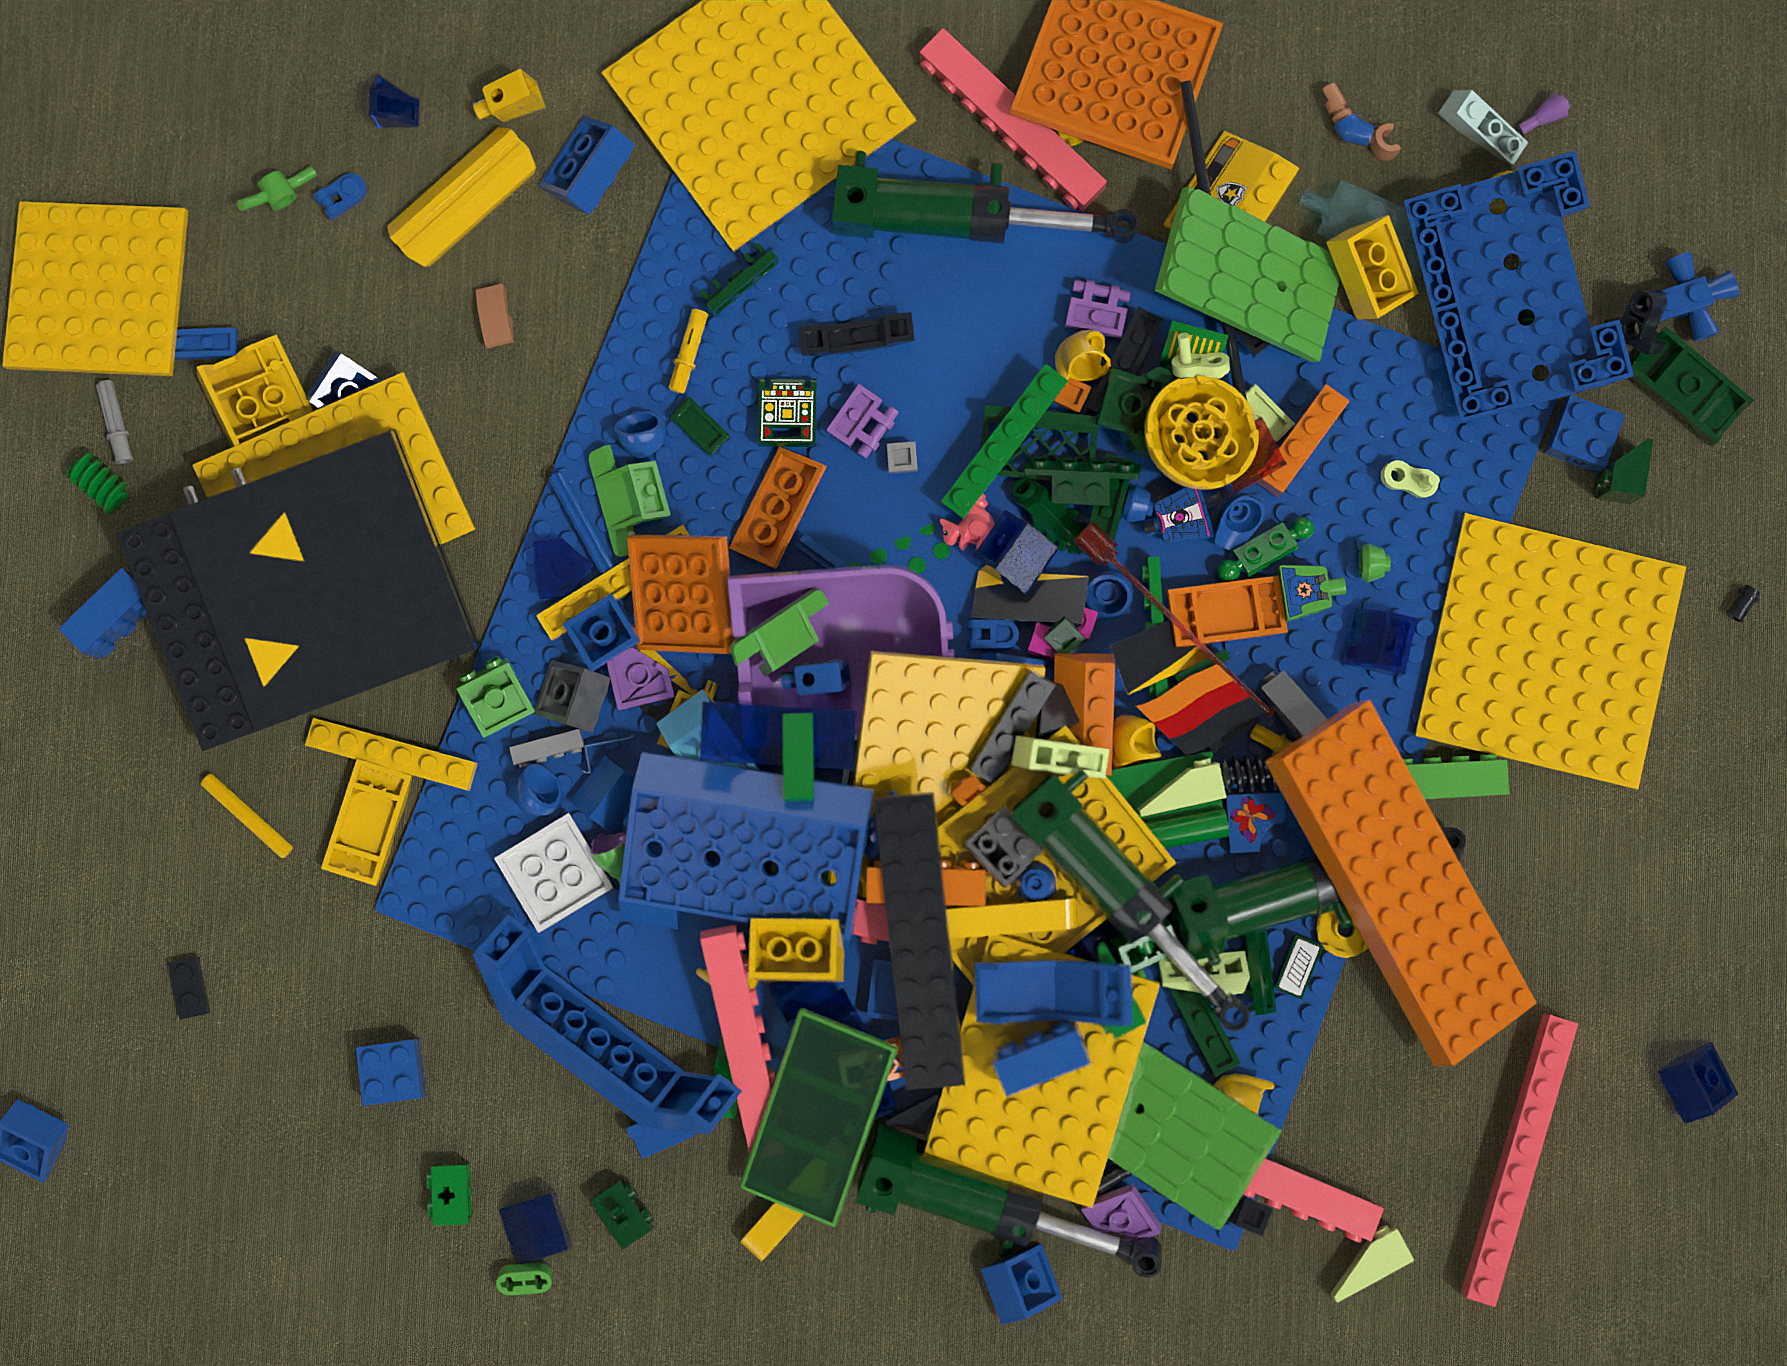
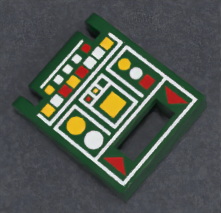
M765 378L759 379V447H816L817 379H811L810 388H805V379L771 378V388H766ZM773 428H801V437H773Z

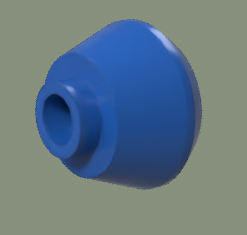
M1138 484L1129 487L1122 514L1126 522L1144 521L1145 516L1151 517L1155 500L1150 499L1151 493Z
M1038 862L1029 863L1026 866L1027 868L1016 877L1017 891L1022 898L1029 902L1044 901L1055 890V875L1045 864Z

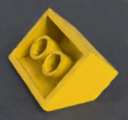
M1389 215L1350 228L1326 242L1357 320L1378 319L1419 294Z
M751 919L750 979L762 981L843 982L844 948L839 920Z

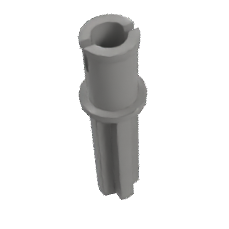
M103 380L96 387L109 434L106 436V439L111 443L115 464L129 463L134 460L127 438L130 434L128 431H125L114 383L112 380Z

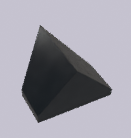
M1060 683L1055 684V687L1038 713L1035 738L1047 740L1065 725L1070 729L1080 723L1067 692Z
M935 1093L886 1119L885 1122L890 1128L928 1141L940 1097L938 1093Z

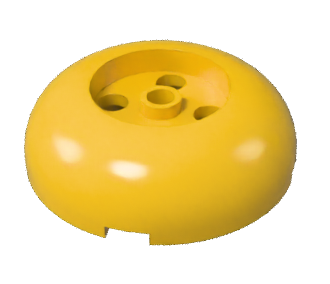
M1203 375L1177 379L1163 388L1149 407L1144 429L1148 452L1159 470L1179 485L1198 490L1223 487L1240 477L1248 469L1255 457L1259 433L1256 430L1252 416L1254 412L1242 394L1222 380ZM1188 413L1196 415L1197 421L1195 423L1187 420L1186 415ZM1214 428L1218 432L1219 439L1213 438ZM1174 435L1181 436L1183 443H1178ZM1198 451L1205 452L1207 455V460H1204L1201 453H1199Z

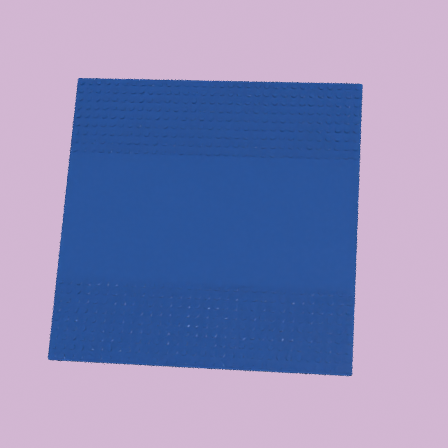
M892 139L866 157L865 167L878 168L879 177L975 185V183L990 184V177ZM673 172L550 475L552 476L557 472L563 473L614 567L627 560L629 556L619 557L613 551L589 464L590 453L606 445H611L617 469L629 464L656 461L670 516L665 519L645 521L634 525L635 535H667L683 525L690 536H727L730 576L824 569L796 548L795 545L803 534L811 537L847 564L856 562L861 566L877 565L870 560V553L879 548L884 549L887 554L886 561L879 565H896L909 569L910 560L914 557H921L926 563V568L920 575L938 593L944 607L946 622L952 621L953 639H947L948 650L954 649V658L980 660V654H1004L1047 660L1029 654L1027 651L1036 624L1040 623L1052 627L1054 625L1052 622L1009 620L1017 626L1019 631L1018 641L1013 647L1009 649H967V640H970L967 620H1007L971 617L977 577L980 570L1088 576L1089 581L1095 575L1108 570H1119L1126 573L1133 583V601L1126 611L1117 616L1105 617L1097 614L1089 641H1082L1070 652L1077 654H1113L1110 645L1145 630V622L1150 621L1149 610L1144 611L1143 593H1148L1147 582H1142L1141 565H1146L1148 557H1160L1164 622L1171 619L1167 590L1224 583L1217 574V568L1224 560H1237L1233 550L1219 547L1214 542V538L1165 543L1162 533L1147 537L1143 521L1126 522L1123 517L1120 521L1115 545L1092 540L1090 543L1092 549L1089 552L1083 551L1081 554H1077L1076 549L1072 554H1069L1068 546L1064 551H1059V540L1049 546L1046 544V532L1040 536L1032 533L1030 513L1013 499L1012 487L1021 478L1000 475L996 476L984 492L986 495L985 499L988 502L985 510L992 516L995 528L997 529L996 538L983 556L978 555L976 545L969 543L961 551L959 547L960 540L956 544L949 546L950 555L944 560L937 559L933 553L934 546L937 543H945L940 519H946L955 524H959L962 520L960 516L942 504L941 500L981 449L985 405L1013 407L1045 364L1057 372L1055 354L1058 347L1066 338L1081 331L1065 327L1071 297L1083 299L1084 293L1073 291L1075 280L1086 282L1088 279L1095 281V284L1108 287L1117 285L1122 290L1131 291L1129 302L1118 300L1116 305L1117 307L1127 309L1122 337L1138 307L1163 318V322L1136 376L1141 377L1157 367L1164 368V366L1159 365L1172 320L1224 334L1222 321L1155 291L1167 244L1136 233L1135 237L1127 243H1118L1112 238L1105 237V233L1009 224L1008 230H1005L1004 244L874 231V238L834 235L833 211L837 180L835 179L733 252L684 184ZM1001 181V186L1009 187L1008 201H1011L1010 207L1086 214ZM854 200V201H852L851 203L856 204V203H859V202H861V201H859V200ZM1116 225L1120 231H1128V229ZM757 243L764 247L765 254L772 250L777 255L779 264L714 318L706 307L708 302L702 298L700 291L703 289L708 295H714L717 289L712 285L713 280L718 281L723 290L727 287L728 279L733 273L739 269L744 271L747 267L750 268L751 265L745 261L744 254H749L753 259L758 258L760 252L755 247ZM1092 295L1091 301L1108 305L1109 298ZM1333 308L1319 362H1310L1273 344L1253 358L1237 337L1236 339L1245 391L1247 392L1256 384L1295 425L1326 384L1349 400L1346 407L1279 498L1255 481L1295 425L1254 465L1251 463L1248 469L1236 480L1223 487L1202 490L1214 534L1220 521L1219 514L1225 502L1233 495L1243 492L1257 497L1265 507L1262 523L1247 542L1282 522L1289 530L1292 523L1299 517H1307L1314 524V533L1310 538L1306 540L1295 539L1298 544L1297 550L1248 577L1243 569L1235 581L1277 576L1276 569L1282 565L1325 566L1328 579L1344 577L1346 594L1331 596L1332 607L1328 610L1288 622L1287 633L1207 644L1206 648L1209 657L1224 649L1227 650L1231 659L1225 663L1227 669L1224 671L1227 674L1230 672L1238 685L1267 712L1259 716L1261 721L1257 724L1279 736L1285 734V738L1292 742L1296 741L1258 692V689L1264 686L1260 682L1263 678L1273 671L1278 675L1284 670L1327 719L1351 703L1370 700L1402 759H1413V765L1420 764L1429 740L1414 735L1463 515L1467 513L1510 524L1557 399L1461 423L1442 349L1367 320H1357L1355 316ZM692 309L702 310L708 313V318L694 361L696 367L694 370H691L685 392L675 393L669 389L675 368L673 361L678 357ZM912 312L915 341L881 349L846 354L801 355L798 327L825 323L827 325L879 319L883 318V315ZM1103 335L1105 338L1103 352L1111 361L1121 339ZM1225 346L1223 353L1227 355V349ZM1102 357L1100 365L1104 366L1106 360ZM1229 370V372L1219 380H1222L1233 387L1231 372ZM1102 377L1090 381H1080L1090 386L1091 390L1079 415L1098 417L1097 414L1087 410V406ZM771 378L805 379V388H810L811 379H817L816 447L781 448L824 464L827 467L777 568L774 569L761 565L729 549L779 448L758 446L759 379H766V388H771ZM858 384L882 399L883 402L877 409L879 412L884 414L889 406L899 412L893 420L895 423L890 431L886 430L879 440V447L876 451H872L867 459L857 453L863 445L859 440L856 439L849 448L826 432ZM688 397H691L731 436L712 457L670 419V416ZM1052 403L1047 411L1076 414L1055 403ZM646 411L655 413L662 418L667 426L663 445L655 453L645 458H637L628 453L619 443L614 430L618 420L634 412ZM1188 413L1186 415L1189 422L1195 423L1197 421L1195 414ZM871 418L862 431L870 435L877 422ZM989 423V437L998 427L999 423ZM1099 426L1095 459L1105 460L1106 455L1109 454L1135 460V464L1142 465L1139 479H1131L1130 486L1138 484L1151 493L1150 499L1155 500V503L1186 488L1165 476L1152 459L1130 453L1119 435L1120 432ZM1034 427L1039 434L1046 430V428ZM773 428V437H801V428ZM1214 428L1213 438L1219 439L1218 432ZM1055 429L1049 430L1042 436L1052 450L1065 440L1059 430ZM1033 430L1021 443L1023 447L1037 437ZM1064 431V433L1069 437L1074 431ZM1079 432L1070 439L1080 453L1090 446L1091 433ZM1174 435L1178 443H1183L1181 436ZM1040 439L1026 449L1032 458L1044 457L1049 453V450ZM915 442L918 472L889 474L887 444ZM1068 442L1054 452L1060 460L1078 456ZM1018 447V449L1015 451L1013 455H1015L1019 450H1021V448ZM1089 451L1083 455L1087 461L1089 459ZM1198 451L1203 458L1207 459L1205 452ZM1022 452L1010 463L1017 472H1024V467L1030 459ZM1053 455L1048 457L1050 461H1057ZM1079 458L1077 462H1083V460ZM1398 460L1417 469H1429L1438 475L1440 482L1433 495L1425 498H1416L1406 491L1387 488L1382 483L1381 471L1387 463ZM1008 464L1002 468V470L1013 471ZM1392 471V479L1396 481L1398 479V474L1395 471ZM1033 479L1052 494V481ZM549 480L472 667L477 673L486 668L484 664L488 660L500 656L501 659L508 657L534 709L551 660L589 670L568 633L566 632L552 641L536 615L602 575ZM1069 504L1067 510H1078L1080 512V516L1075 522H1085L1087 527L1083 530H1087L1093 505ZM1153 507L1151 517L1145 516L1144 520L1157 516L1155 507ZM933 522L936 525L935 531L931 535H923L919 531V529ZM909 535L911 538L910 547L905 550L898 549L894 541ZM1366 543L1383 548L1385 554H1390L1391 559L1390 571H1385L1384 577L1369 583L1363 581L1359 574L1360 548ZM631 592L618 601L622 604L635 626ZM1085 601L1084 608L1091 609ZM1074 624L1077 628L1081 626V624ZM990 629L981 630V640H990ZM637 644L630 648H634L637 650ZM656 651L688 681L691 689L698 692L705 689L707 680L719 684L713 701L718 706L733 711L728 727L743 746L738 694V665H735L732 654ZM1115 662L1113 721L1121 715H1134L1150 721L1136 706L1154 700V696H1149L1148 686L1127 694ZM607 663L593 671L610 678ZM1180 672L1167 677L1168 691L1176 686L1172 678ZM672 675V676H670V678L673 679V678H675L677 675ZM611 679L593 733L581 731L585 746L628 738L634 735L632 739L587 747L591 772L605 755L635 778L643 751L675 756L671 749L657 744L661 731L654 717L648 716L639 706L618 711ZM460 696L438 752L478 763L470 791L426 780L376 903V911L474 951L509 914L531 931L530 937L544 965L580 993L719 1047L722 1031L712 987L696 974L698 968L707 969L701 944V931L736 924L737 933L743 932L746 949L742 950V953L749 954L751 923L681 911L678 930L621 920L618 901L620 884L605 871L614 886L613 889L538 933L494 858L568 813L571 814L591 849L592 841L600 833H603L605 836L612 835L570 802L590 775L585 773L589 772L585 748H582V752L571 754L570 751L564 753V757L554 759V756L548 757L547 761L542 763H536V761L529 762L530 765L538 764L548 768L558 778L561 785V799L553 813L543 816L529 815L522 811L514 800L516 781L528 766L519 768V765L515 766L509 747L577 730V728L539 717L532 713L483 738ZM667 699L654 702L653 704L662 706L666 703ZM1155 726V743L1161 757L1144 759L1124 767L1186 755L1161 731L1156 732ZM1253 726L1214 752L1213 758L1214 762L1220 765L1221 756L1225 757L1227 764H1229L1231 756H1236L1240 764L1243 755H1247L1251 763L1255 755H1259L1262 762H1264L1267 754H1270L1272 757L1274 755L1272 754V749L1250 737ZM849 740L814 743V780L842 784ZM1206 747L1191 754L1207 752L1210 750L1208 747ZM744 748L760 771L778 773L749 748ZM1257 783L1254 792H1251L1248 784H1245L1243 792H1239L1237 785L1234 784L1231 793H1228L1224 785L1226 795L1282 792L1279 787L1278 791H1274L1272 783H1268L1266 791H1263L1260 783ZM1226 798L1221 799L1222 807L1227 816ZM1285 799L1286 821L1273 825L1265 832L1261 839L1260 852L1230 854L1228 837L1168 848L1166 851L1176 863L1155 879L1153 883L1161 889L1175 875H1179L1184 881L1208 875L1213 886L1298 862L1299 859L1317 854ZM628 821L625 823V825L622 827L619 833L627 832ZM869 836L867 837V844H866L867 846H868L869 843H870V838H869ZM650 841L648 843V849L652 854L659 855L663 853V847L658 841ZM710 850L706 852V859L709 863L719 864L721 862V858L715 851ZM768 860L763 864L764 870L770 874L772 860ZM857 895V898L867 900V897L861 898ZM1311 915L1267 928L1273 986H1275L1295 935L1320 944L1315 929L1319 915ZM1106 919L1069 948L1066 954L1092 962H1099L1098 943L1104 941L1115 963L1118 964L1109 939L1120 934ZM1339 923L1338 933L1342 937H1348L1353 932V926L1343 928ZM853 934L850 959L844 958L843 982L759 980L756 986L759 1005L754 1006L756 1016L762 1015L765 1032L760 1034L762 1043H768L771 1060L767 1061L768 1067L779 1071L800 1008L881 1040L900 1037L899 1021L867 1017L873 959L892 961L891 948L888 947L889 942L878 940L877 945L860 941L861 936ZM1243 937L1226 940L1224 953L1237 952V949L1245 948L1246 940ZM1322 948L1302 1000L1274 989L1277 1013L1255 1016V1011L1249 1012L1250 1018L1247 1026L1235 1032L1226 1029L1221 1024L1241 1064L1214 1077L1168 988L1162 985L1161 975L1155 963L1143 969L1146 978L1160 982V986L1143 1040L1213 1086L1222 1076L1233 1073L1245 1074L1274 1083L1273 1089H1266L1264 1091L1258 1115L1282 1130L1346 958L1334 956ZM1246 953L1245 956H1246V961H1247V963H1248V960H1247L1248 953ZM953 961V968L960 969ZM961 970L957 993L960 1031L974 987ZM1250 980L1248 981L1245 990L1252 989V986L1250 985ZM1233 994L1246 1007L1253 1005V998L1251 996ZM1230 1008L1226 1012V1020L1230 1022L1238 1020L1241 1015L1240 1009ZM807 1025L794 1066L842 1085L839 1068L833 1063L832 1053L859 1047L860 1045ZM881 1059L878 1060L873 1068L875 1072H877ZM871 1061L865 1062L863 1064L868 1067ZM858 1064L846 1067L849 1083L860 1080L866 1069ZM898 1066L896 1071L903 1070V1068ZM870 1073L868 1078L875 1077V1075ZM905 1077L887 1081L877 1110L893 1116L935 1093H938L941 1098L944 1087L906 1090ZM872 1085L854 1090L869 1096ZM1277 1140L1266 1156V1159H1271ZM1107 1158L1103 1172L1119 1165ZM1135 1175L1126 1178L1122 1183L1102 1194H1099L1097 1191L1096 1197L1134 1184L1159 1222L1229 1250L1237 1248L1244 1231L1243 1228L1227 1221L1221 1230L1215 1229L1176 1202L1152 1192L1153 1187ZM1255 1193L1254 1198L1248 1197V1196H1246V1195H1244V1194H1243V1196H1245V1197H1247V1198H1250V1199H1252V1200H1255L1257 1194Z

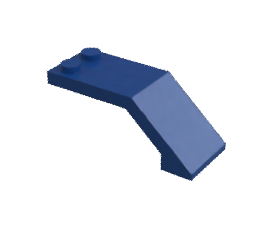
M1060 959L975 963L977 1022L1003 1024L1008 1022L1060 1020L1125 1027L1133 1025L1131 965Z

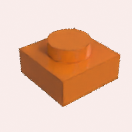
M1070 378L1068 384L1062 389L1053 403L1079 414L1091 387Z
M973 774L971 777L962 779L951 794L964 807L987 788Z

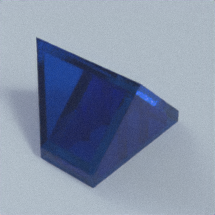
M377 73L369 88V117L376 128L419 127L420 99L411 97Z

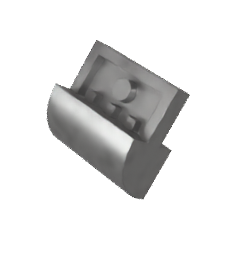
M1004 806L963 844L1003 888H1006L1044 850L1040 845L1038 846Z

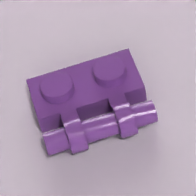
M1088 279L1086 282L1075 280L1073 291L1084 293L1083 299L1071 297L1065 327L1078 330H1094L1103 335L1121 339L1127 309L1117 307L1116 305L1118 300L1129 302L1131 291L1122 290L1117 285H1112L1111 287L1095 284V281ZM1092 295L1109 298L1108 305L1091 301Z
M858 384L826 432L849 448L856 439L859 440L863 445L857 453L867 459L872 451H876L879 447V440L886 430L890 431L895 424L893 420L899 412L889 406L884 414L879 412L877 409L883 402L882 399ZM872 418L877 422V425L868 435L862 430Z

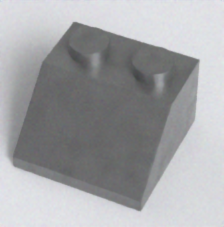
M551 660L533 714L593 733L599 719L604 697L608 692L611 678L591 672L585 668Z

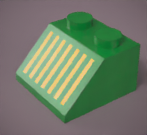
M1172 320L1159 365L1164 366L1165 369L1172 370V359L1179 355L1178 334L1180 333L1189 334L1191 353L1195 354L1223 353L1228 335Z

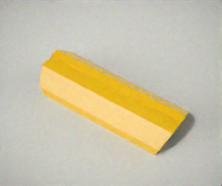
M498 127L387 226L390 239L399 246L407 257L424 267L431 266L535 173L536 166L527 145L518 138L512 129Z

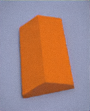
M779 447L729 549L761 565L776 569L827 466Z

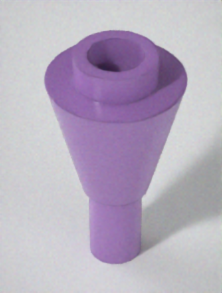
M1553 92L1533 113V116L1519 124L1518 127L1523 134H1526L1538 125L1541 126L1569 116L1567 110L1570 109V105L1563 94L1558 96Z

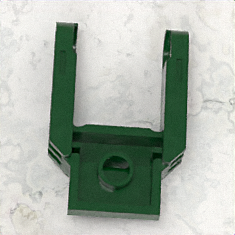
M1157 367L1141 377L1118 369H1111L1095 425L1120 432L1119 435L1130 453L1152 459L1145 441L1146 415L1151 403L1161 390L1180 378L1175 376L1172 370Z

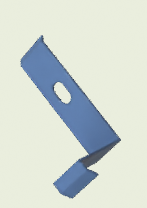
M631 735V737L586 745L585 751L589 772L585 773L591 774V767L587 747L632 739L634 735Z

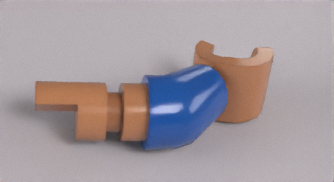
M1331 83L1322 88L1329 100L1324 106L1329 115H1334L1332 118L1335 124L1333 128L1342 140L1363 146H1368L1370 143L1371 153L1383 161L1392 160L1398 155L1402 148L1398 144L1388 145L1382 139V137L1389 136L1394 124H1383L1377 130H1374V125L1360 119L1356 113L1353 114L1350 108H1346L1347 102L1336 83Z

